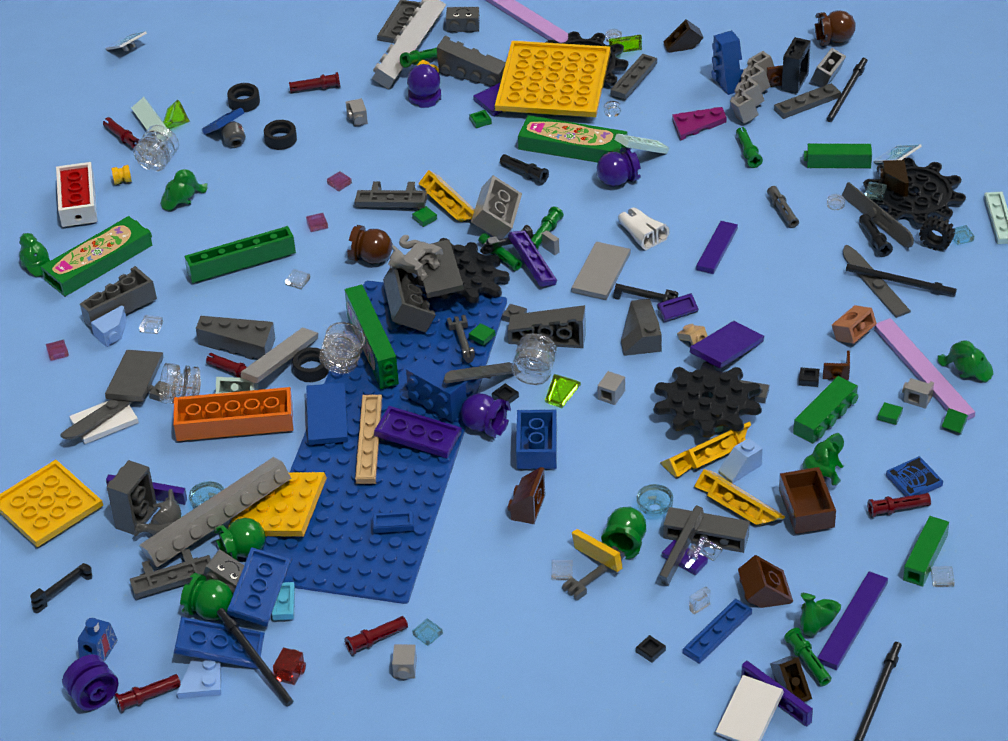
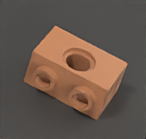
M854 305L832 324L836 341L854 344L877 323L872 308Z

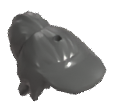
M169 489V497L165 498L164 502L152 505L154 508L160 507V510L153 515L151 523L136 524L133 531L134 536L142 532L155 535L181 518V509L175 500L173 489Z

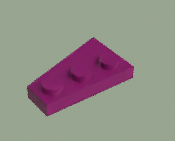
M723 107L672 114V120L680 140L686 139V136L689 134H699V130L704 128L711 129L727 121Z

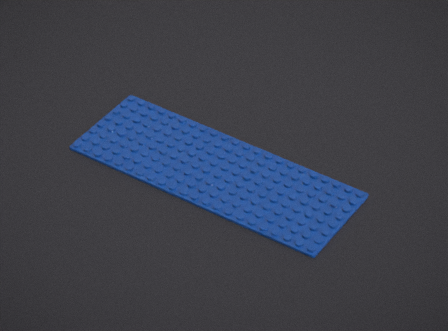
M365 281L363 287L396 354L399 384L380 389L349 321L324 383L345 382L348 442L309 445L307 426L290 472H325L327 479L304 536H266L262 551L291 559L283 583L294 582L297 589L407 604L419 573L466 430V425L462 421L461 415L451 422L432 410H428L420 403L411 400L408 396L406 369L420 357L429 360L448 372L451 370L486 366L502 320V314L507 305V298L479 294L480 300L478 303H469L464 296L459 294H453L449 299H442L438 296L427 298L425 288L418 287L424 293L422 295L423 299L428 300L430 304L429 310L434 311L436 315L428 330L423 332L393 322L384 282ZM461 315L466 316L468 327L463 329L469 348L473 347L475 357L471 363H467L464 360L456 330H449L447 318H451L452 322H455L454 317L458 316L459 321H462ZM480 323L495 330V336L484 346L469 339V333ZM482 378L466 380L467 398L478 393ZM363 395H382L381 418L388 406H392L462 428V433L448 458L379 438L376 484H356ZM413 511L414 531L373 533L372 513Z

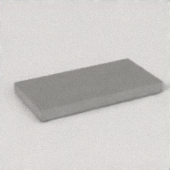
M596 242L572 286V292L607 300L631 254V249Z

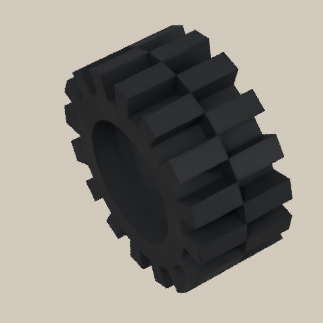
M931 216L925 220L920 229L919 236H921V241L924 240V245L928 244L927 248L931 249V247H934L933 250L936 251L939 248V251H942L943 248L947 249L955 236V228H952V223L948 224V219L944 221L942 216L940 219H938V216H934V218ZM932 230L938 231L942 236L934 234Z

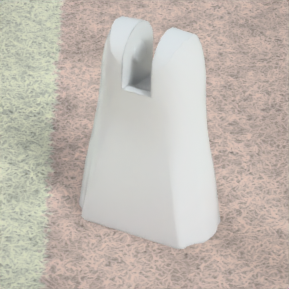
M633 207L628 210V214L622 212L618 215L621 225L627 229L644 250H648L667 240L669 227L648 217L639 209Z

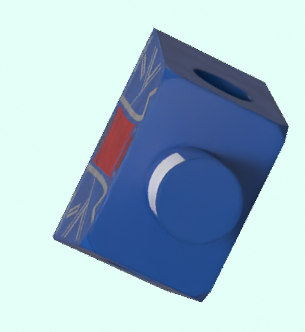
M89 618L86 620V626L77 640L79 658L93 654L100 656L105 661L117 643V637L109 622Z

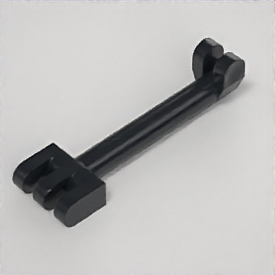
M525 225L521 230L526 231L530 239L534 235L529 225ZM496 236L490 237L486 240L480 252L482 254L492 253L495 248L510 245L512 242L509 238L498 240Z
M616 283L613 297L620 299L623 292L665 302L677 298L679 294L666 289L665 294Z
M83 563L46 591L39 588L30 595L33 612L39 613L47 607V599L80 575L86 580L92 579L91 566Z

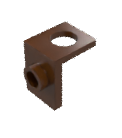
M783 65L767 67V78L771 87L782 86Z
M847 351L846 363H824L823 379L834 380L837 376L849 380L850 351Z

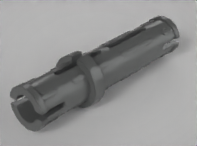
M776 186L769 187L767 193L772 199L774 207L778 208L790 228L796 227L799 224V220L787 204L786 197L779 192Z

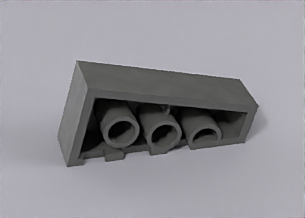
M446 35L437 46L440 74L490 86L501 83L506 62L488 54L485 56L475 48L471 50L459 41L455 43Z
M134 266L130 269L131 272L129 274L119 276V281L106 285L103 292H96L80 303L84 322L92 328V321L121 305L124 306L125 314L156 300L157 296L153 281Z
M389 268L383 282L392 321L398 325H405L426 332L436 315L434 311L429 310L430 304L428 300L423 299L422 295L424 293L416 286L417 284L414 282L415 277L412 273H408L402 268Z
M585 305L510 315L508 344L584 348L586 335Z
M200 316L196 326L199 345L219 351L225 349L233 355L237 353L243 354L247 359L251 360L253 358L259 359L272 350L276 339L274 324L269 321Z

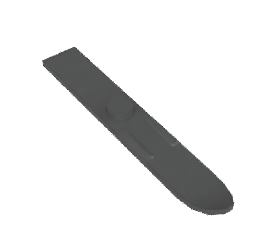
M847 182L842 194L843 198L863 214H868L875 224L901 245L907 248L913 246L914 238L906 227L850 182Z
M849 245L844 246L843 255L848 264L873 269L855 249ZM857 273L896 318L911 312L883 279Z
M507 362L451 370L445 374L443 382L452 383L481 378L490 379L492 376L522 372V369Z
M153 385L150 386L147 393L153 389ZM109 400L105 405L63 431L60 436L63 439H76L135 401Z

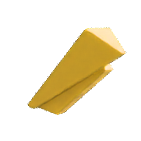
M428 170L418 184L424 187L427 194L456 220L460 222L471 220L475 209L439 175Z
M750 421L744 423V428L741 431L729 430L660 463L675 478L679 477L692 467L696 469L730 453L736 445L746 440L747 429L751 426Z
M703 469L694 486L708 492L707 496L756 525L785 518L783 514L713 471Z

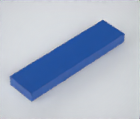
M735 598L683 648V654L700 664L752 614V608Z

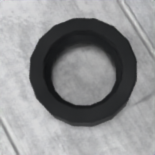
M251 83L236 84L227 92L228 104L232 110L242 108L244 112H248L259 106V90ZM240 96H251L246 99H237Z
M283 119L268 123L264 128L266 145L276 150L290 148L297 141L296 126L292 122ZM277 133H288L287 135H284V136H279V137L273 136L274 134H277Z
M305 348L298 351L293 357L294 374L301 381H320L329 373V358L322 349ZM310 361L321 363L315 368L301 367V365Z

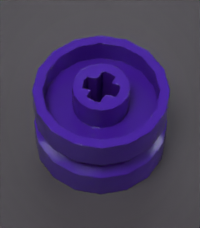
M93 654L75 660L67 668L62 679L63 688L72 697L77 706L86 711L95 710L106 705L114 697L119 686L117 676L108 668L105 661L100 656Z

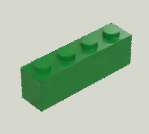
M837 376L794 419L793 434L812 444L818 438H822L825 431L829 427L834 426L836 420L843 416L851 405L857 402L858 385Z

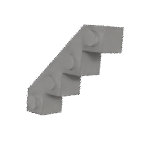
M764 51L748 59V66L741 75L742 80L736 86V94L730 100L736 118L744 124L758 116L756 107L765 101L762 93L771 87L767 78V67H774L771 56Z

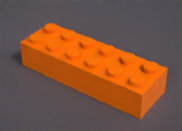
M284 387L174 397L173 425L176 440L185 441L294 431L291 388Z

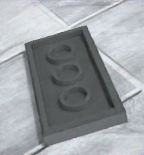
M400 0L378 33L377 40L393 43L397 35L401 36L399 33L403 26H408L406 25L410 16L414 17L412 14L421 2Z
M450 240L431 243L441 247L444 254L442 256L437 255L440 266L436 269H432L429 263H426L422 268L428 275L423 280L427 298L464 290Z
M126 350L105 392L106 399L143 402L164 358L163 352Z

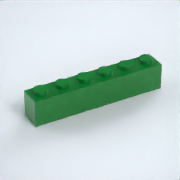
M285 226L188 254L184 258L187 273L191 282L194 283L296 253L294 236L289 227Z

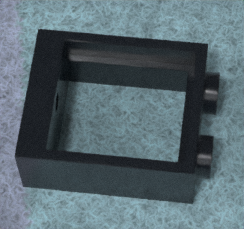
M794 37L783 56L782 89L790 92H799L809 74L810 40Z

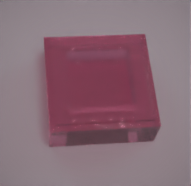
M339 171L327 179V184L340 191L352 184V179Z
M324 213L306 217L311 232L328 228Z
M64 339L46 344L51 361L69 356Z

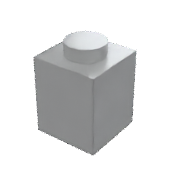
M607 371L598 384V400L616 405L625 392V377Z
M394 644L392 661L394 678H415L417 663L416 645Z

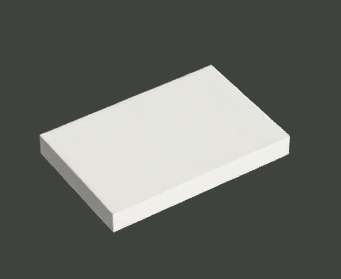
M108 401L69 416L71 423L74 425L105 405ZM129 405L80 437L84 444H87L139 423L138 418Z
M743 675L720 721L716 734L732 741H761L782 698L783 689Z

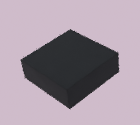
M800 367L799 386L818 387L820 369Z
M506 383L492 392L494 400L503 399L509 403H512L519 397V392Z
M651 635L636 646V653L651 663L666 651V645Z

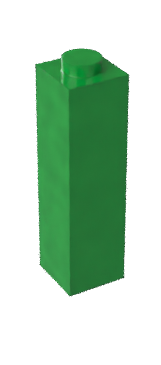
M808 143L807 151H804V161H807V168L871 169L872 147L871 144Z
M929 516L904 566L903 581L924 586L948 536L949 521Z

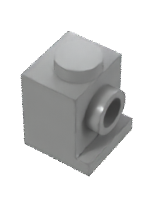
M362 98L346 101L347 117L353 121L354 126L368 124L367 111Z
M910 378L909 382L904 383L902 389L904 402L926 409L933 397L934 382L925 383Z

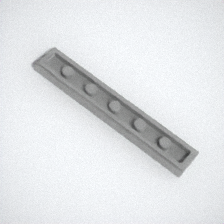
M302 327L241 371V378L254 383L260 382L294 357L298 351L305 349L317 340L318 332Z

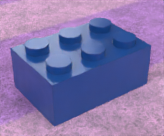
M420 357L406 369L409 398L425 406L428 410L439 414L442 418L453 422L461 415L462 404L467 399L466 381L444 383V376L448 371Z
M557 409L517 410V469H538L540 467L544 469H557Z

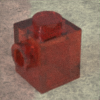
M284 647L273 665L274 675L278 681L292 685L296 684L300 674H304L306 669L303 652Z

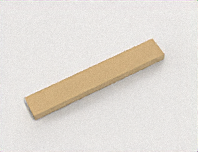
M382 395L362 396L356 484H376L379 437L374 436V430L381 420Z

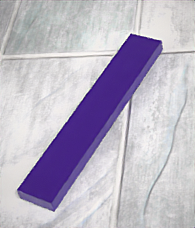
M870 571L867 573L818 656L822 665L835 670L839 668L888 584L887 577Z

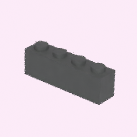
M669 507L664 521L663 538L677 541L692 511ZM704 513V518L691 543L744 553L749 537L750 521Z

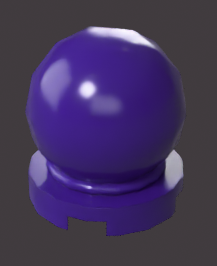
M420 64L409 72L407 78L409 102L412 105L413 103L418 104L420 108L435 106L436 102L442 98L440 76L437 70L428 64Z
M628 147L621 148L620 153L608 152L604 154L597 164V176L601 182L612 187L624 184L627 179L630 181L639 180L641 175H638V170L641 169L635 152L632 153L630 151L631 148Z
M474 394L469 396L462 404V421L471 430L477 432L485 431L488 436L496 438V435H502L509 423L506 416L507 410L511 411L510 403L503 399L495 401L487 394Z

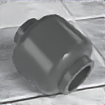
M230 122L222 128L221 133L227 146L237 148L244 143L246 136L240 123Z

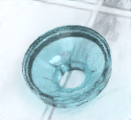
M205 481L195 485L189 492L191 506L195 509L224 490V487L213 481Z
M651 484L644 486L638 491L636 501L638 508L643 513L650 516H659L667 513L669 507L673 506L674 497L671 490L667 487ZM657 504L661 508L658 510H652L649 508V506Z

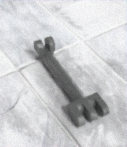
M461 315L462 321H459L458 316L454 317L455 322H452L451 318H447L449 330H456L464 360L467 363H471L475 357L473 347L469 348L463 329L468 327L466 316Z
M613 546L612 548L614 550L620 552L622 560L624 558V552L619 550L616 546ZM601 564L579 581L573 577L562 585V589L568 591V594L576 600H579L587 594L585 586L610 568Z

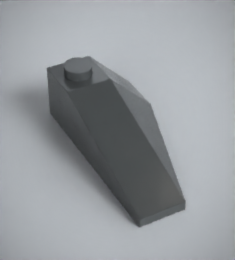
M650 299L632 300L630 303L621 339L624 356L662 352V334Z

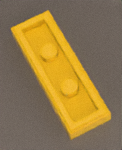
M578 529L572 532L575 549L616 572L623 569L620 552Z

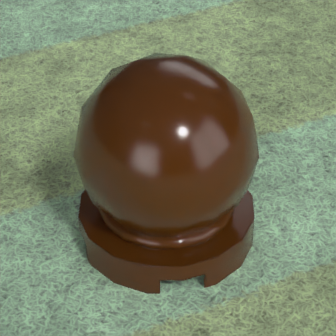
M836 10L830 12L828 16L825 12L816 13L815 17L818 18V23H815V33L817 40H821L820 46L829 45L830 40L834 43H843L853 37L856 23L853 16L848 12Z
M362 225L353 227L349 237V241H352L351 250L347 249L349 260L358 261L361 257L367 263L380 264L389 258L392 253L391 246L393 243L385 231L381 229H369L366 231L365 226Z

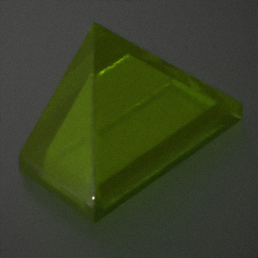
M642 35L609 39V45L622 44L624 46L623 52L642 50Z
M176 100L167 108L163 123L168 129L190 122L179 100Z
M554 374L545 402L563 408L580 387L581 382Z

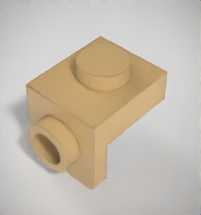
M694 324L684 326L683 330L677 333L679 340L690 341L691 345L708 336L704 326Z

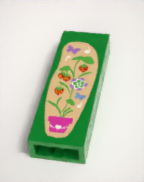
M528 115L518 134V150L598 163L604 154L608 152L620 153L621 148L626 147L614 139L617 134L628 135V131Z
M127 216L42 265L43 278L66 297L153 246L152 234L149 229L141 226L137 220Z
M363 285L344 289L347 317L380 389L398 385L396 354Z

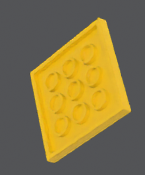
M57 460L52 461L0 494V514L36 547L41 546L103 506L102 500Z
M288 472L292 479L234 516L230 524L240 518H251L261 524L265 531V536H304L327 479L325 472Z

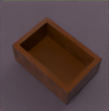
M820 467L780 473L779 492L794 533L834 528L836 509Z

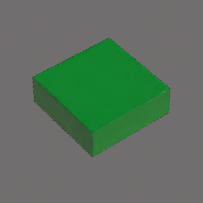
M485 110L469 114V119L475 128L492 124V119Z
M425 206V208L412 213V218L424 227L437 220V214Z
M481 323L469 333V339L483 346L495 336V330Z
M884 402L877 420L897 425L903 412V407Z
M949 408L942 427L962 434L968 415Z

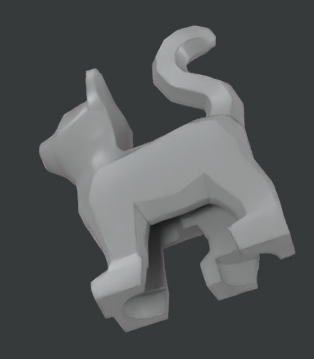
M403 235L400 238L399 245L405 249H412L404 255L398 248L392 245L393 253L390 256L388 265L390 268H402L408 273H414L423 281L428 276L425 270L422 269L426 263H429L432 269L440 266L437 255L442 256L444 254L443 250L439 246L419 240L408 241L409 236Z

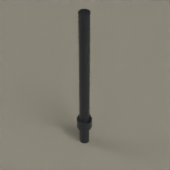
M863 57L859 64H856L852 76L827 116L828 122L834 120L858 77L863 74L865 65L868 62L866 58Z
M847 264L846 271L932 290L936 294L945 293L955 296L957 292L956 288L943 286V283L939 282L930 283L852 264Z
M224 608L219 609L217 614L224 622L226 630L234 635L285 705L290 706L294 702L241 632L239 624L235 619H231Z
M894 642L890 653H887L885 657L884 668L854 741H864L892 669L898 663V654L902 647L900 642Z

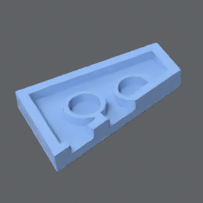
M192 657L177 692L178 699L221 695V662Z

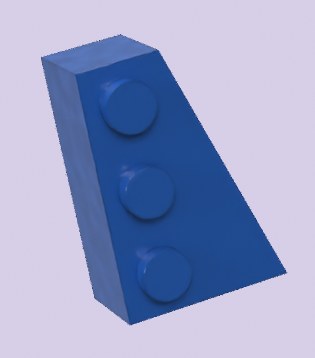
M731 30L714 35L712 43V78L718 82L727 95L735 93L736 86L741 82V75L744 71L740 69L739 60H742L740 39Z

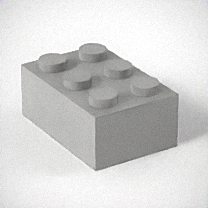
M492 175L481 187L471 222L492 236L503 239L513 228L522 193Z

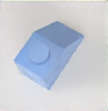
M121 305L91 322L94 337L105 347L122 339L127 322L124 306Z
M747 438L732 449L720 467L719 474L731 483L738 481L762 465V448L753 440Z

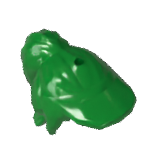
M179 170L175 173L174 179L167 183L160 204L163 209L168 211L173 210L179 203L191 204L188 198L194 195L195 190L205 193L208 184H199L195 175L190 170Z
M23 233L19 237V244L21 245L19 260L21 261V266L26 267L29 273L35 277L43 276L41 266L50 261L47 249L37 241V238L32 233Z
M964 340L953 344L947 356L944 354L938 355V362L941 366L954 362L955 367L963 373L960 374L961 378L975 376L978 380L987 382L993 376V368L984 353L974 347L970 341Z
M835 433L825 441L818 443L813 453L804 459L803 469L820 467L823 477H829L832 485H838L841 480L835 472V467H844L838 457V454L844 447L842 435Z
M801 593V598L805 603L801 607L800 629L806 636L812 637L816 635L820 629L827 627L836 618L841 610V604L830 599H822L815 603V595Z

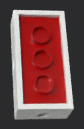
M91 162L57 166L58 211L62 227L97 222L95 181Z

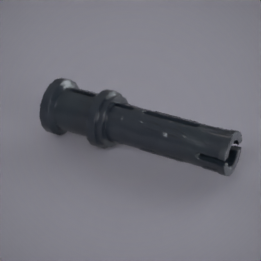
M503 154L500 158L501 165L522 172L527 178H534L541 184L545 183L549 177L548 169H541L534 163L527 164L506 154Z
M868 214L861 215L859 222L871 238V245L877 249V254L880 257L888 256L892 252L893 246L887 242L885 234L879 232Z

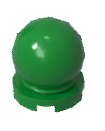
M631 506L615 509L607 519L606 528L601 536L602 543L611 548L616 546L624 552L625 559L636 557L639 554L642 539L646 534V519L639 510Z
M240 518L232 522L228 529L224 525L214 528V533H218L220 538L216 540L218 548L235 560H237V556L247 558L251 547L262 550L265 545V531L261 524L254 519Z
M191 574L190 578L192 580L190 584H185L181 593L180 604L184 605L182 612L189 615L197 613L206 620H220L221 618L218 616L217 611L224 608L227 612L233 597L230 587L220 580H206L204 575Z

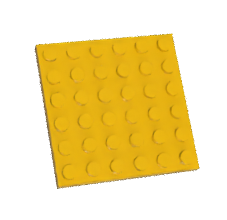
M511 41L495 102V111L597 117L611 47Z

